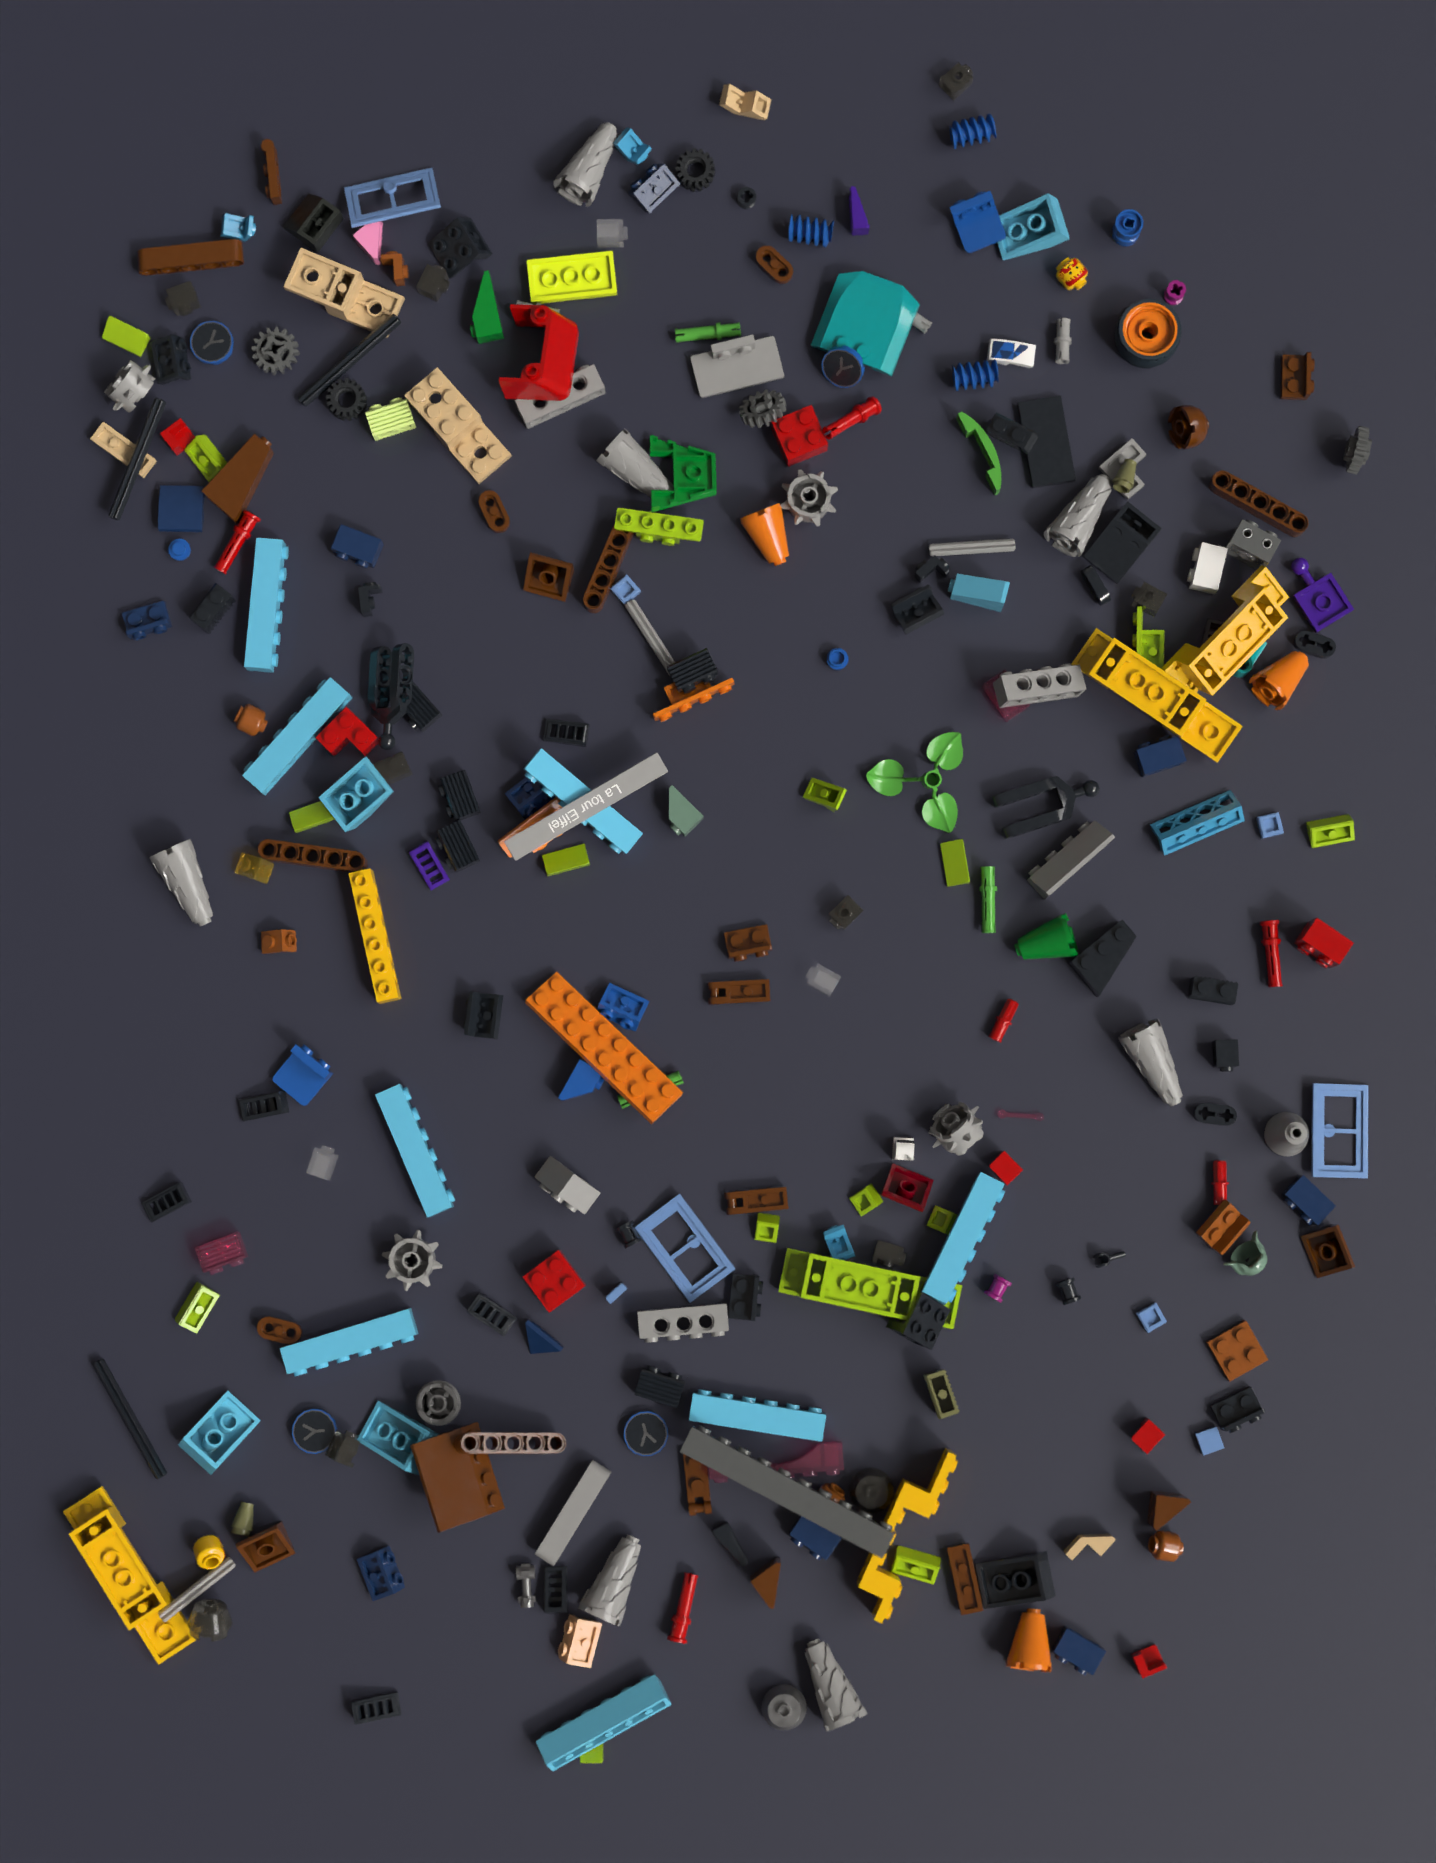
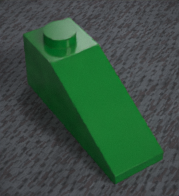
M489 270L484 271L472 316L474 324L470 325L472 338L477 337L478 344L504 339Z

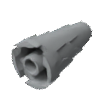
M611 123L600 124L582 148L572 157L568 165L556 176L554 187L556 188L559 185L558 193L568 201L579 206L586 202L585 207H587L595 200L605 166L613 151V142L618 136L614 125Z
M626 429L619 433L605 449V453L601 454L596 460L600 465L606 467L623 481L631 484L650 498L651 490H674L673 484L662 474L658 466Z
M1104 474L1092 477L1087 485L1061 511L1057 518L1047 526L1044 531V537L1048 542L1051 538L1055 541L1052 545L1054 548L1068 556L1075 557L1078 555L1080 557L1086 543L1100 517L1102 507L1112 491L1111 479Z
M191 839L149 857L168 889L173 892L181 908L186 911L194 924L198 923L199 927L212 922L210 917L213 916V912L208 900L209 895L202 879L203 874Z
M1156 1018L1148 1020L1150 1026L1147 1027L1146 1024L1143 1025L1141 1023L1121 1034V1037H1118L1127 1054L1135 1062L1141 1074L1157 1092L1162 1102L1171 1107L1181 1102L1180 1098L1183 1094L1179 1086L1178 1076L1159 1019Z
M628 1534L626 1538H621L591 1588L587 1589L578 1609L618 1627L620 1626L627 1607L625 1604L631 1588L630 1584L638 1564L637 1559L641 1545L638 1544L639 1539Z
M819 1638L808 1642L805 1656L811 1671V1678L816 1691V1699L823 1718L825 1731H831L853 1722L858 1716L861 1718L867 1715L866 1708L861 1704L853 1686L835 1660L828 1644H825L824 1641L820 1642Z

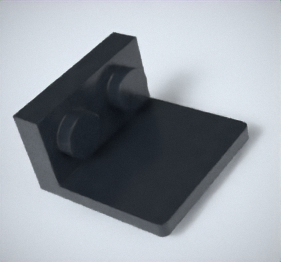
M457 217L428 243L448 278H454L473 260L487 259L492 255L471 218Z
M919 1292L906 1321L899 1319V1322L889 1319L886 1327L912 1343L932 1350L950 1309L926 1294Z

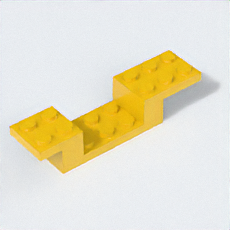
M1261 565L1231 596L1239 608L1200 648L1185 643L1161 669L1196 693L1200 690L1213 696L1288 618L1280 606L1289 596L1267 567Z
M1097 628L1071 664L1072 666L1080 665L1082 673L1106 689L1109 688L1160 722L1164 728L1216 763H1218L1243 727L1206 702L1207 699L1116 638L1112 639Z
M944 1449L927 1489L902 1478L883 1520L893 1526L892 1531L895 1532L894 1528L897 1523L901 1524L905 1516L904 1507L927 1518L931 1514L935 1515L940 1503L937 1500L939 1494L945 1493L949 1483L946 1478L949 1472H954L958 1463L956 1454L953 1451ZM895 1533V1535H894V1537H893V1539H892L890 1545H892V1543H893V1541H894V1538H895V1536H896V1533ZM869 1552L857 1579V1585L859 1588L879 1597L872 1616L875 1621L883 1623L884 1619H889L893 1610L891 1604L893 1598L897 1599L903 1586H901L898 1575L878 1566L883 1565L887 1554L885 1553L884 1557L880 1558Z
M103 1486L63 1511L74 1531L69 1533L71 1539L128 1630L133 1627L136 1628L158 1665L198 1639L181 1610L166 1622H163L158 1616V1612L174 1599L163 1581L156 1584L122 1530L121 1527L126 1525V1522Z

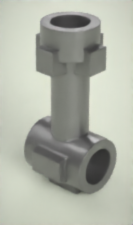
M530 1563L521 1564V1566H516L517 1580H522V1596L518 1597V1603H520L521 1608L534 1607L536 1599L535 1596L531 1595V1579H535V1565H530Z

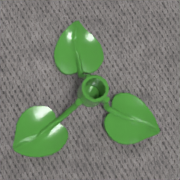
M944 733L935 737L929 743L926 756L929 760L935 762L934 770L925 772L922 777L902 778L904 774L903 767L892 759H886L877 763L866 773L870 786L885 796L899 794L903 788L902 782L921 781L925 788L932 789L933 799H929L923 804L922 817L924 821L933 828L948 833L953 831L957 821V804L955 799L948 793H941L936 796L937 787L942 782L938 765L944 770H951L959 766L963 758L961 733Z

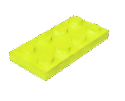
M613 251L527 260L531 304L617 295Z

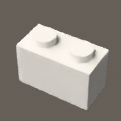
M1202 542L1199 548L1194 549L1192 560L1195 561L1194 569L1190 568L1187 581L1190 582L1189 589L1215 595L1219 588L1228 548Z

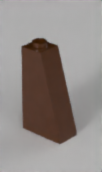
M254 434L202 490L203 494L237 525L244 515L243 510L247 509L274 454L270 448L272 444L264 436L259 438Z

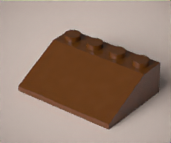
M478 1422L460 1426L410 1445L437 1532L448 1530L505 1508L488 1454H460L454 1446L455 1439L461 1434L481 1433ZM465 1438L464 1447L467 1450L471 1447V1441Z

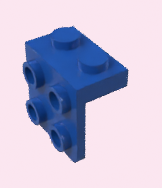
M991 191L979 192L973 198L966 201L959 200L950 207L953 220L967 253L975 252L1006 238V233L995 207Z
M295 1044L290 1050L292 1052L291 1056L272 1079L274 1083L298 1103L306 1106L333 1073L329 1070L331 1066L321 1058L319 1061L312 1056L314 1052L305 1044L302 1047Z

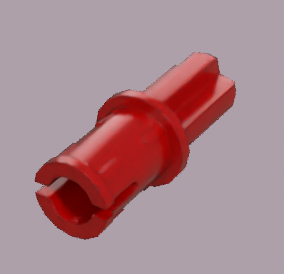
M1007 999L999 1017L996 1016L997 1021L988 1036L989 1038L1000 1043L1002 1042L1008 1026L1012 1025L1011 1020L1019 1003L1012 999Z
M1226 1161L1213 1162V1182H1211L1214 1191L1213 1205H1220L1224 1199L1227 1200V1185H1229V1182H1227Z

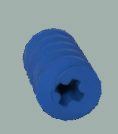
M987 114L986 119L982 115L978 116L977 122L974 117H970L969 123L966 119H961L960 125L957 120L952 122V127L949 125L951 143L954 149L957 147V142H960L961 146L965 147L966 140L972 146L975 138L979 144H982V137H985L987 142H990L991 135L996 139V128L991 114Z
M791 214L788 230L789 242H792L796 236L798 243H801L803 238H805L806 244L809 245L811 240L814 239L815 246H818L820 241H822L823 247L826 248L832 239L834 221L832 220L830 225L827 226L826 219H823L821 225H819L818 218H815L810 223L809 216H806L804 222H802L801 215H798L793 220Z
M995 359L992 360L991 366L987 360L983 361L982 367L978 361H975L973 368L970 362L966 363L965 368H963L961 363L957 364L956 369L952 366L953 383L956 391L959 390L960 384L963 385L964 390H967L968 384H971L974 390L977 383H980L981 388L984 389L986 382L993 388L994 382L997 381L998 383L999 381L998 366Z

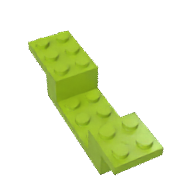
M787 1248L778 1292L906 1320L927 1278ZM955 1285L954 1290L957 1292L951 1303L947 1302L944 1305L950 1309L943 1325L944 1328L954 1329L962 1285Z

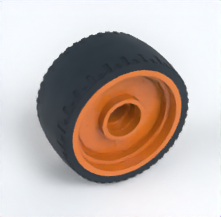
M1142 299L1131 304L1120 316L1115 329V343L1121 357L1138 368H1154L1165 363L1175 353L1180 343L1182 328L1178 314L1169 304L1158 299ZM1149 332L1152 338L1147 339L1143 337L1142 333Z

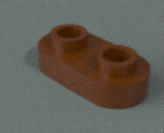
M762 246L758 249L756 253L758 266L775 282L779 284L788 283L793 277L792 265L771 246ZM769 256L771 260L765 262L763 257ZM780 271H785L786 275L780 276L778 273Z
M491 490L483 492L479 497V505L490 529L495 533L505 532L510 526V519L499 495ZM488 500L494 501L492 506L486 505ZM498 519L503 520V524L500 526L495 524Z
M268 1316L262 1318L257 1324V1332L264 1339L284 1344H294L302 1336L300 1325L293 1321ZM268 1323L273 1325V1330L271 1332L266 1330V1325ZM290 1328L295 1331V1335L293 1337H290L287 1334V1331Z

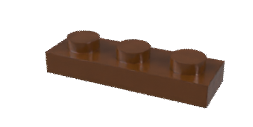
M969 1543L946 1547L961 1615L983 1611Z

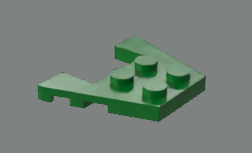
M650 435V457H673L674 490H651V512L716 495L715 453L692 446L686 448L676 445L675 441L668 440L666 442L659 440L657 436Z

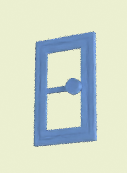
M432 168L344 188L352 228L441 208ZM423 180L427 200L396 207L394 192L397 190V185ZM384 189L385 193L390 195L392 208L361 214L358 194Z
M1312 1083L1311 1177L1368 1178V1085ZM1324 1096L1356 1097V1129H1335L1331 1124L1324 1125ZM1335 1133L1356 1134L1355 1166L1324 1165V1137H1332Z
M678 1194L634 1227L689 1303L736 1269L681 1194ZM678 1211L694 1234L688 1237L685 1246L670 1256L651 1230ZM702 1243L718 1267L692 1286L674 1262V1259L688 1248H697Z

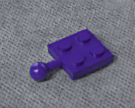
M1299 557L1293 560L1291 569L1295 574L1302 577L1307 587L1292 597L1314 632L1317 633L1352 612L1354 608L1332 573L1315 582L1308 571V561Z

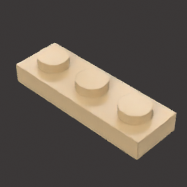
M102 422L90 439L128 466L136 445L105 422ZM146 454L138 474L142 478H145L157 462L149 454Z

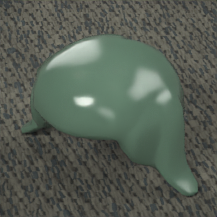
M1255 1230L1252 1240L1239 1245L1232 1253L1230 1262H1226L1223 1265L1231 1266L1239 1275L1252 1276L1261 1272L1266 1266L1268 1258L1265 1248L1257 1237L1258 1232Z

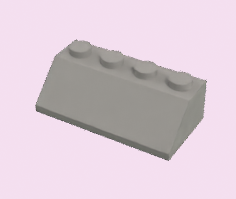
M1094 820L1091 824L1087 821L1078 829L1079 835L1075 838L1072 836L1067 838L1061 844L1064 847L1058 853L1054 850L1045 858L1047 863L1042 867L1039 865L1035 866L1029 872L1031 877L1027 881L1045 900L1107 846L1115 836Z

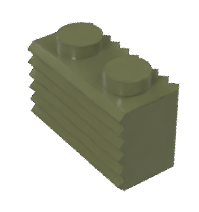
M943 1368L923 1375L938 1419L957 1414L960 1411L953 1395V1388L950 1387L951 1384L947 1378V1371Z

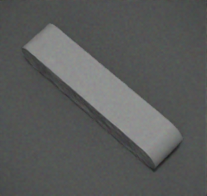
M594 1460L591 1461L537 1549L536 1556L552 1566L555 1565L612 1471Z

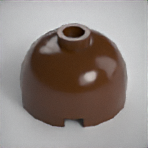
M1182 405L1174 407L1170 411L1168 423H1172V430L1168 431L1170 439L1176 448L1189 449L1198 446L1204 441L1208 432L1209 421L1201 409L1192 405Z

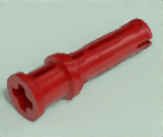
M873 396L868 397L866 402L861 405L856 404L850 413L822 428L823 434L831 431L825 438L831 440L856 423L867 422L870 416L881 413V404Z
M245 509L238 525L233 527V536L214 566L215 569L224 574H227L229 567L245 540L251 538V532L256 523L261 521L260 518Z
M1279 920L1260 921L1259 923L1263 931L1261 944L1265 946L1268 987H1280L1283 985L1278 948L1281 942V938L1278 936Z
M685 1572L677 1612L671 1619L673 1621L671 1634L667 1637L670 1641L687 1644V1639H685L688 1625H691L689 1615L699 1576Z

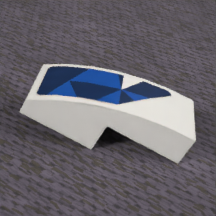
M990 339L987 361L992 362L995 359L998 364H1014L1031 368L1034 364L1036 345L1010 340Z

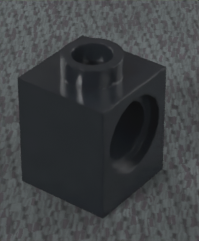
M1238 1039L1212 1041L1213 1068H1220V1072L1233 1071V1067L1239 1066Z

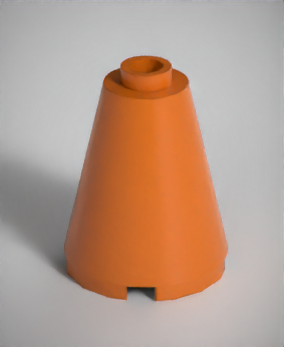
M780 503L740 518L741 524L768 564L773 563L774 566L787 562L785 557L789 556Z
M1292 651L1254 674L1249 680V684L1253 683L1251 690L1257 699L1266 706L1271 704L1276 706L1275 710H1281L1287 704L1309 666L1307 656L1303 652Z
M1027 1608V1612H1022L1006 1661V1667L1026 1671H1037L1039 1669L1041 1672H1051L1052 1666L1045 1615L1040 1614L1041 1610Z

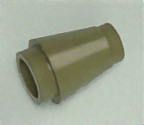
M1125 459L1112 480L1113 488L1116 491L1129 493L1130 489L1133 488L1137 465L1134 460Z
M241 1502L231 1525L233 1527V1534L249 1536L250 1531H253L254 1504Z

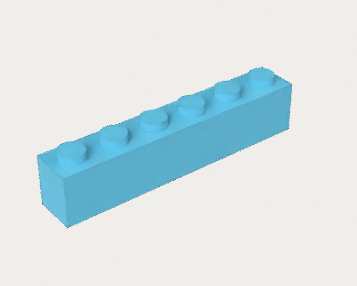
M256 538L244 667L248 671L274 673V667L278 666V654L275 653L276 645H280L281 638L280 632H278V624L282 623L283 613L280 611V602H284L285 591L282 589V581L286 580L287 570L284 568V559L287 560L289 548L282 539Z
M331 677L328 680L324 679L318 685V691L313 697L309 696L303 702V708L298 713H293L287 722L289 724L284 729H279L274 734L272 743L269 746L265 745L259 751V757L255 762H249L243 771L245 773L242 776L264 795L273 788L315 741V737L332 722L352 699V696Z
M542 748L535 753L523 768L526 772L524 776L532 783L539 782L543 786L541 790L552 798L553 795L560 800L558 804L561 807L591 791V789ZM611 806L581 822L584 826L588 823L594 828L592 833L599 839L603 840L606 838L611 843L609 847L617 854H620V852L627 854L643 834Z
M398 1084L375 1094L426 1216L432 1217L454 1207L452 1202L455 1201V1197L451 1189H446L444 1181L447 1180L442 1168H437L435 1163L438 1160L433 1148L429 1149L426 1142L429 1140L428 1134L424 1127L420 1128L417 1120L421 1118L416 1107L412 1108L409 1100L412 1097L408 1088H403L401 1084Z
M982 1172L977 1175L921 1289L922 1293L942 1305L953 1301L957 1292L954 1290L957 1281L962 1282L967 1272L964 1270L967 1261L971 1263L976 1253V1250L973 1248L977 1241L979 1243L982 1241L986 1230L983 1229L986 1221L991 1222L996 1212L993 1210L996 1202H1001L1005 1191L1002 1190L1004 1183Z
M409 1308L280 1348L287 1374L293 1373L295 1377L307 1373L306 1368L315 1366V1369L318 1370L328 1367V1362L332 1360L341 1363L350 1360L349 1355L358 1353L359 1357L372 1353L371 1348L379 1346L380 1350L393 1347L392 1342L401 1340V1344L414 1340L413 1336L419 1333L412 1309Z
M698 1389V1393L693 1392L689 1421L820 1442L823 1440L826 1413H822L821 1408L809 1407V1410H802L800 1405L787 1403L786 1407L777 1406L778 1402L772 1400L758 1403L755 1402L756 1398L742 1396V1400L733 1399L734 1395L728 1393H720V1396L711 1395L712 1391Z
M655 1674L646 1676L635 1686L624 1688L619 1695L603 1700L596 1708L585 1710L581 1713L580 1717L564 1722L555 1731L544 1733L536 1743L545 1764L554 1771L672 1704L658 1677Z

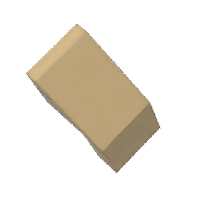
M726 84L723 86L719 105L736 115L767 120L771 99L758 91L744 93L733 85Z
M1111 1534L1078 1535L1063 1552L1073 1560L1088 1544L1102 1556L1116 1539Z

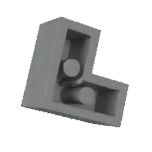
M549 1156L535 1175V1178L541 1182L539 1187L549 1194L552 1191L551 1196L558 1202L566 1201L564 1205L574 1213L579 1210L586 1214L600 1195L598 1190L552 1156Z

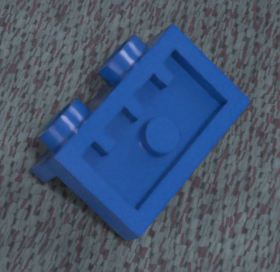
M609 983L597 1010L608 1021L611 1020L620 1024L626 1030L636 1031L649 1001Z

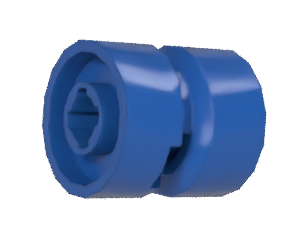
M1127 209L1118 214L1112 227V237L1117 244L1130 246L1137 241L1143 228V218L1139 212Z

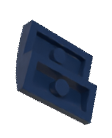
M160 485L158 531L202 532L205 497L202 490L204 486Z

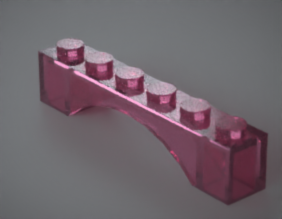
M842 1441L819 1442L812 1450L799 1458L788 1462L771 1463L770 1466L776 1470L781 1467L791 1472L790 1477L792 1478L795 1477V1473H804V1477L817 1476V1472L826 1471V1475L840 1474L839 1470H844ZM708 1467L709 1479H714V1483L728 1482L727 1478L729 1477Z

